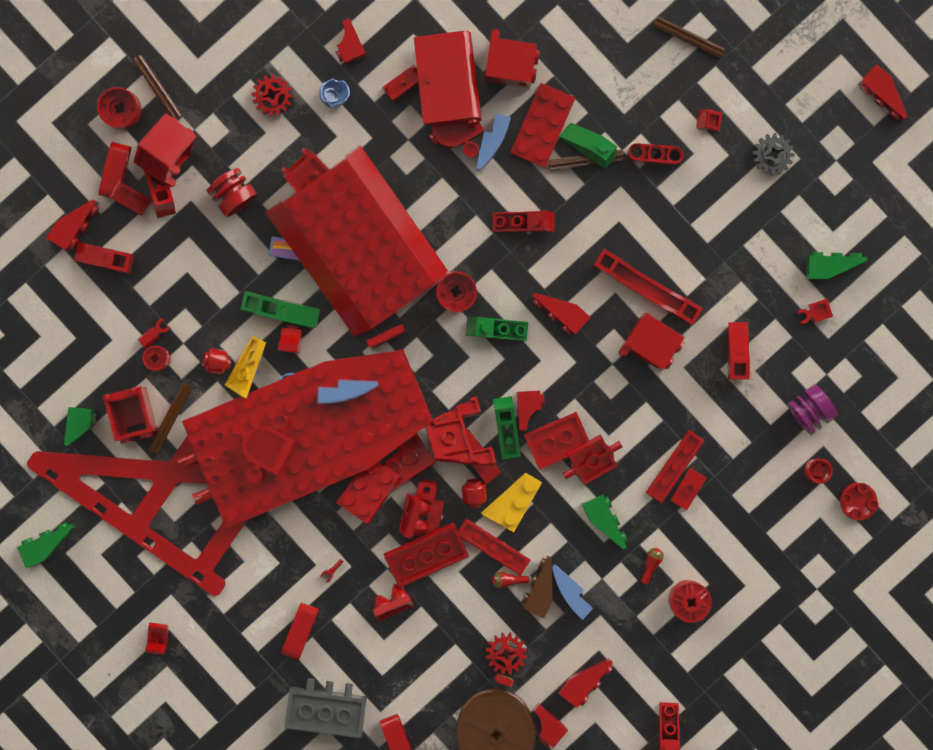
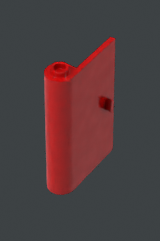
M456 31L413 37L423 124L428 125L462 120L467 126L478 125L482 118L471 32Z

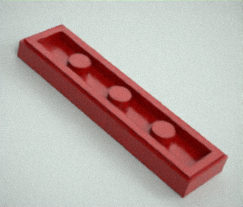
M688 430L645 493L659 503H662L705 440Z
M467 518L458 530L462 539L520 576L531 561V559Z

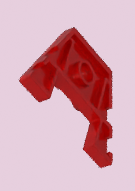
M476 396L472 397L470 401L456 406L454 410L433 419L425 427L435 461L496 466L492 447L472 451L462 419L480 415L481 410Z

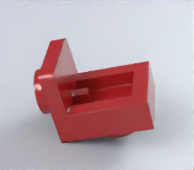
M149 622L145 652L155 655L165 653L168 643L169 625Z

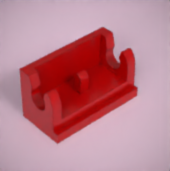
M412 65L382 87L393 103L419 85L416 66Z

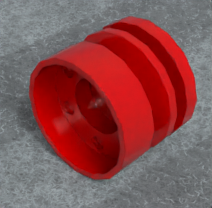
M113 87L101 94L97 102V111L105 124L116 129H127L138 122L141 116V103L133 92L122 87ZM124 104L123 109H125V111L117 113V106H122Z
M239 168L222 174L206 190L209 195L215 194L212 197L214 202L223 199L218 208L226 218L242 210L258 196L251 184L241 186L247 178L244 175L240 176L242 172Z
M451 271L439 279L435 295L438 302L445 309L452 312H462L474 304L477 297V287L469 275L460 271ZM455 286H458V289L461 292L460 294H456V296H453V293L450 292L451 288L454 289Z
M683 580L677 582L671 588L668 603L671 611L679 619L695 623L708 615L712 599L708 590L694 580ZM694 597L693 601L695 604L687 606L688 602L686 600Z

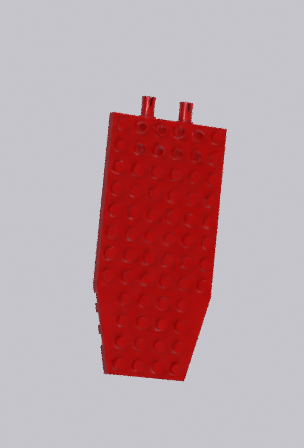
M404 350L324 361L250 392L247 398L238 397L183 420L182 423L193 447V453L177 458L178 463L187 461L180 465L182 470L193 464H200L208 483V488L193 493V499L201 496L200 499L195 500L196 505L210 499L215 500L225 527L228 528L371 468L430 424L433 419ZM339 380L378 382L376 388L356 398L335 403H318L319 387L338 388ZM278 414L285 415L288 419V425L280 432L295 439L296 442L280 474L276 475L262 468L261 480L256 483L250 482L246 477V473L255 464L251 463L243 453L242 442L239 441L241 434L244 430L248 432L259 426L273 428V417Z

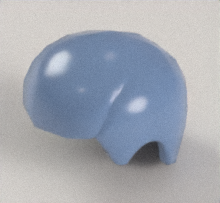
M330 79L323 83L319 90L320 100L330 108H338L344 105L350 95L349 86L344 80Z

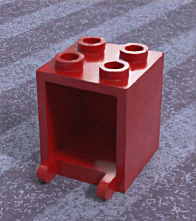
M494 29L491 34L485 82L530 88L531 83L535 84L537 69H533L534 64L538 65L540 50H536L537 44L499 39V30Z
M165 114L139 142L133 162L162 184L175 187L176 181L172 178V175L179 174L180 166L192 154L197 135L191 129L181 125L176 118Z
M303 148L301 151L304 155L288 170L285 167L281 169L284 172L282 176L297 192L329 170L310 149L307 151Z
M645 312L626 338L618 354L625 356L631 351L660 371L669 369L675 360L672 358L674 353H679L685 345L683 342L685 337Z
M135 387L103 396L114 441H120L121 444L135 441L134 437L139 436V439L154 436L153 432L158 431L146 387ZM141 423L146 424L147 429L128 433L127 427Z

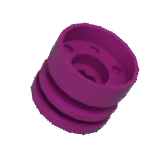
M813 384L804 391L807 398L806 401L797 396L795 398L798 405L793 400L788 402L792 416L800 427L810 435L816 433L813 425L818 430L822 429L819 419L828 424L838 417L835 407L816 384Z

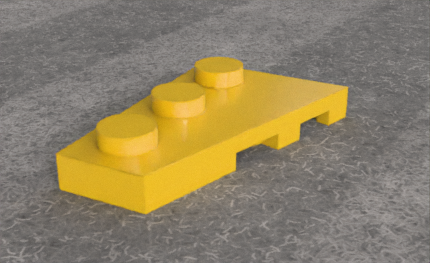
M252 335L225 383V386L244 398H247L266 342Z
M524 473L484 509L481 514L514 532L542 482Z

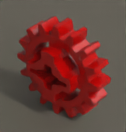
M272 74L271 79H268L265 75L263 82L258 79L259 86L253 85L256 92L251 93V95L256 97V99L252 102L253 104H258L256 107L258 111L263 109V115L269 112L270 116L273 117L274 112H276L280 116L281 110L287 112L286 105H292L288 101L293 99V95L289 94L292 88L286 87L289 83L287 80L282 82L283 78L281 76L276 79L275 75ZM272 83L278 84L281 87L275 88L273 87ZM265 86L266 89L264 93L260 94L262 88ZM272 91L276 94L274 100L269 97ZM285 97L283 103L279 105L280 99ZM262 103H269L273 108L266 107Z
M502 632L500 638L496 635L494 636V642L489 640L491 648H486V651L490 652V654L486 655V659H491L489 666L495 665V672L501 669V674H504L505 670L512 674V669L518 672V665L524 666L521 660L527 659V656L523 654V652L527 651V648L521 647L524 641L518 642V635L512 638L511 632H509L508 636H505ZM507 641L515 643L517 647H511ZM501 642L499 650L494 652L496 645ZM504 649H508V652L512 651L508 658H505V655H501V653H504ZM519 655L517 661L514 664H512L511 661L514 658V656ZM496 660H502L505 662V666L500 665Z

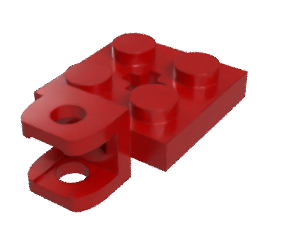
M421 479L418 484L415 496L426 502L431 511L424 515L427 516V519L423 520L429 527V530L413 535L422 537L439 529L444 501L435 499L437 491L436 481ZM424 487H429L430 490L426 491ZM406 494V499H405L403 514H404V510H405V507H406V503H407L409 494Z

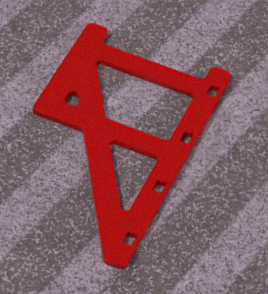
M188 435L168 462L36 451L31 455L27 466L33 472L46 479L59 490L98 515L101 519L192 580L211 595L217 596L224 589L226 582L214 572V568L247 520L228 528L222 522L197 559H194L150 528L151 521L179 482L208 484L200 464L196 463L182 470L180 465L187 461L178 463L177 458L193 453V447ZM49 469L58 474L56 481L46 474ZM82 474L150 479L153 481V486L135 512L129 514L81 481L80 477ZM98 503H100L101 505L106 507L107 510L105 514H103L94 507ZM147 536L156 542L153 548L143 541ZM195 570L205 576L202 582L192 575Z

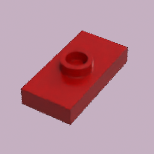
M119 180L109 196L141 216L151 202L150 198Z
M689 468L670 501L688 510L707 477Z

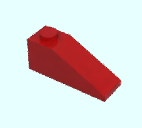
M144 170L157 218L176 214L170 187L167 184H162Z

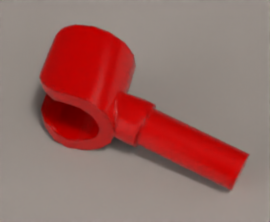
M341 558L333 567L322 572L321 577L325 573L330 575L326 583L332 580L333 573L344 562Z

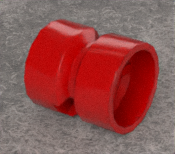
M151 346L143 354V363L150 370L163 371L170 365L171 355L163 347Z
M810 459L804 466L805 477L813 483H826L830 480L833 473L831 464L824 459Z

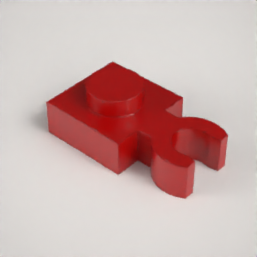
M828 299L809 304L810 310L801 309L796 312L797 314L804 313L806 316L804 320L799 321L800 324L807 323L810 318L815 323L833 317Z

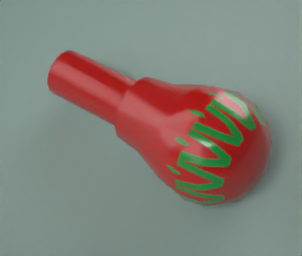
M652 548L647 552L646 570L641 580L645 584L649 583L653 571L663 561L664 554L659 548Z
M497 572L492 577V584L498 589L514 584H529V576H514L504 572Z

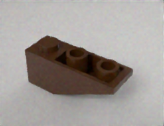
M548 555L546 559H541L538 566L541 570L538 576H533L530 582V586H532L530 593L526 592L521 601L524 604L523 609L542 618H545L552 603V558Z

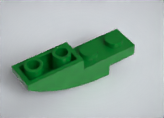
M250 291L244 292L241 310L313 328L317 327L321 310Z

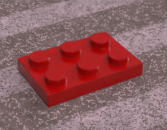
M577 412L524 434L539 470L568 458V452L589 441Z
M377 462L371 468L357 473L336 503L369 525L401 477L380 462Z

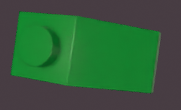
M68 407L64 445H73L93 429V425H96L97 414L94 413L95 409Z

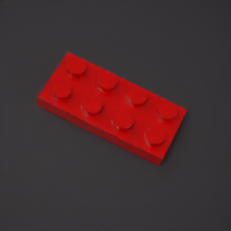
M540 83L510 154L545 168L576 98Z
M454 522L384 553V557L399 588L469 557Z

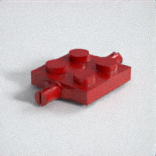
M600 434L568 452L567 455L571 460L572 468L563 473L565 479L567 480L576 474L580 477L583 484L586 485L616 468L617 464L613 453L623 448L622 444L618 441L609 446Z

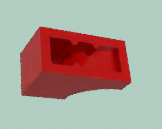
M350 18L342 21L344 37L342 42L337 45L338 51H336L339 61H344L345 65L366 56V52Z
M287 325V328H282L278 350L300 353L303 330L298 329L297 325Z
M540 390L517 392L519 430H527L531 415L535 411L541 410V406H545L544 394H540Z
M538 703L533 709L541 720V730L538 732L541 737L539 740L546 747L550 745L554 748L568 732V727Z

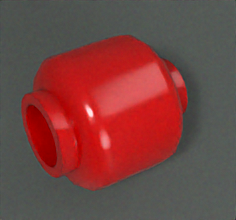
M210 348L208 352H204L202 367L205 368L206 372L222 375L225 370L230 369L231 359L228 358L226 351Z
M468 479L462 485V501L464 504L469 505L470 508H479L481 504L486 502V485L480 479Z

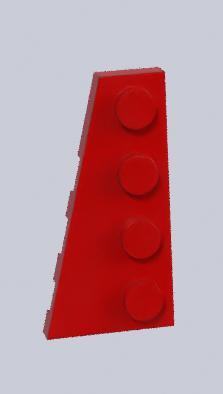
M417 433L398 448L399 450L385 462L384 466L401 477L392 492L436 464Z

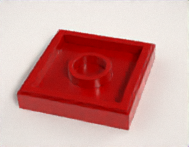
M401 324L368 340L367 343L373 349L404 334L406 331Z

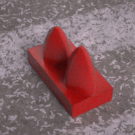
M409 494L399 531L404 537L412 538L413 534H420L429 530V527L422 520L418 519V516L425 515L431 511L429 505L417 496Z
M394 584L392 588V602H389L387 598L381 595H377L375 599V609H373V612L379 622L414 607L409 595L402 587L399 588L397 584Z

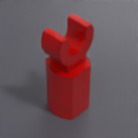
M163 318L156 322V327H151L138 338V341L145 349L160 338L161 333H166L171 329L170 326H167L165 329L161 328L160 325L164 322Z

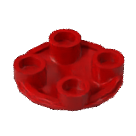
M866 483L850 484L843 490L840 496L842 511L853 520L869 518L879 506L875 491Z

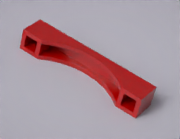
M606 249L602 250L593 265L597 270L690 326L695 323L703 310L702 307L652 280Z

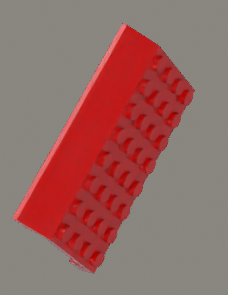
M361 145L349 152L343 160L284 202L280 201L265 212L354 337L373 329L435 285L448 271Z

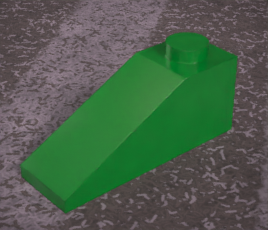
M571 122L559 136L561 140L604 169L609 166L617 155V145L602 135Z
M512 396L493 399L502 460L521 457Z

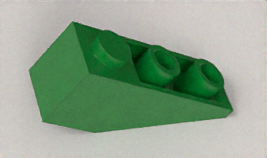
M812 252V255L807 256L806 280H827L866 262L867 257H862L861 253H850L849 257L843 256V253H831V256H824L823 252Z
M467 317L466 336L527 341L528 322Z
M601 494L581 503L588 520L621 548H627L625 543L628 540L624 531L620 533L618 529L620 522L617 515H612L609 509L612 507L608 496L604 497Z
M66 522L56 526L58 530L52 533L50 530L39 534L40 538L33 540L30 537L21 541L22 545L18 546L17 549L25 568L48 560L72 532L75 525H68Z

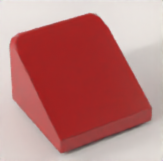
M700 109L696 128L720 132L722 113L710 109Z

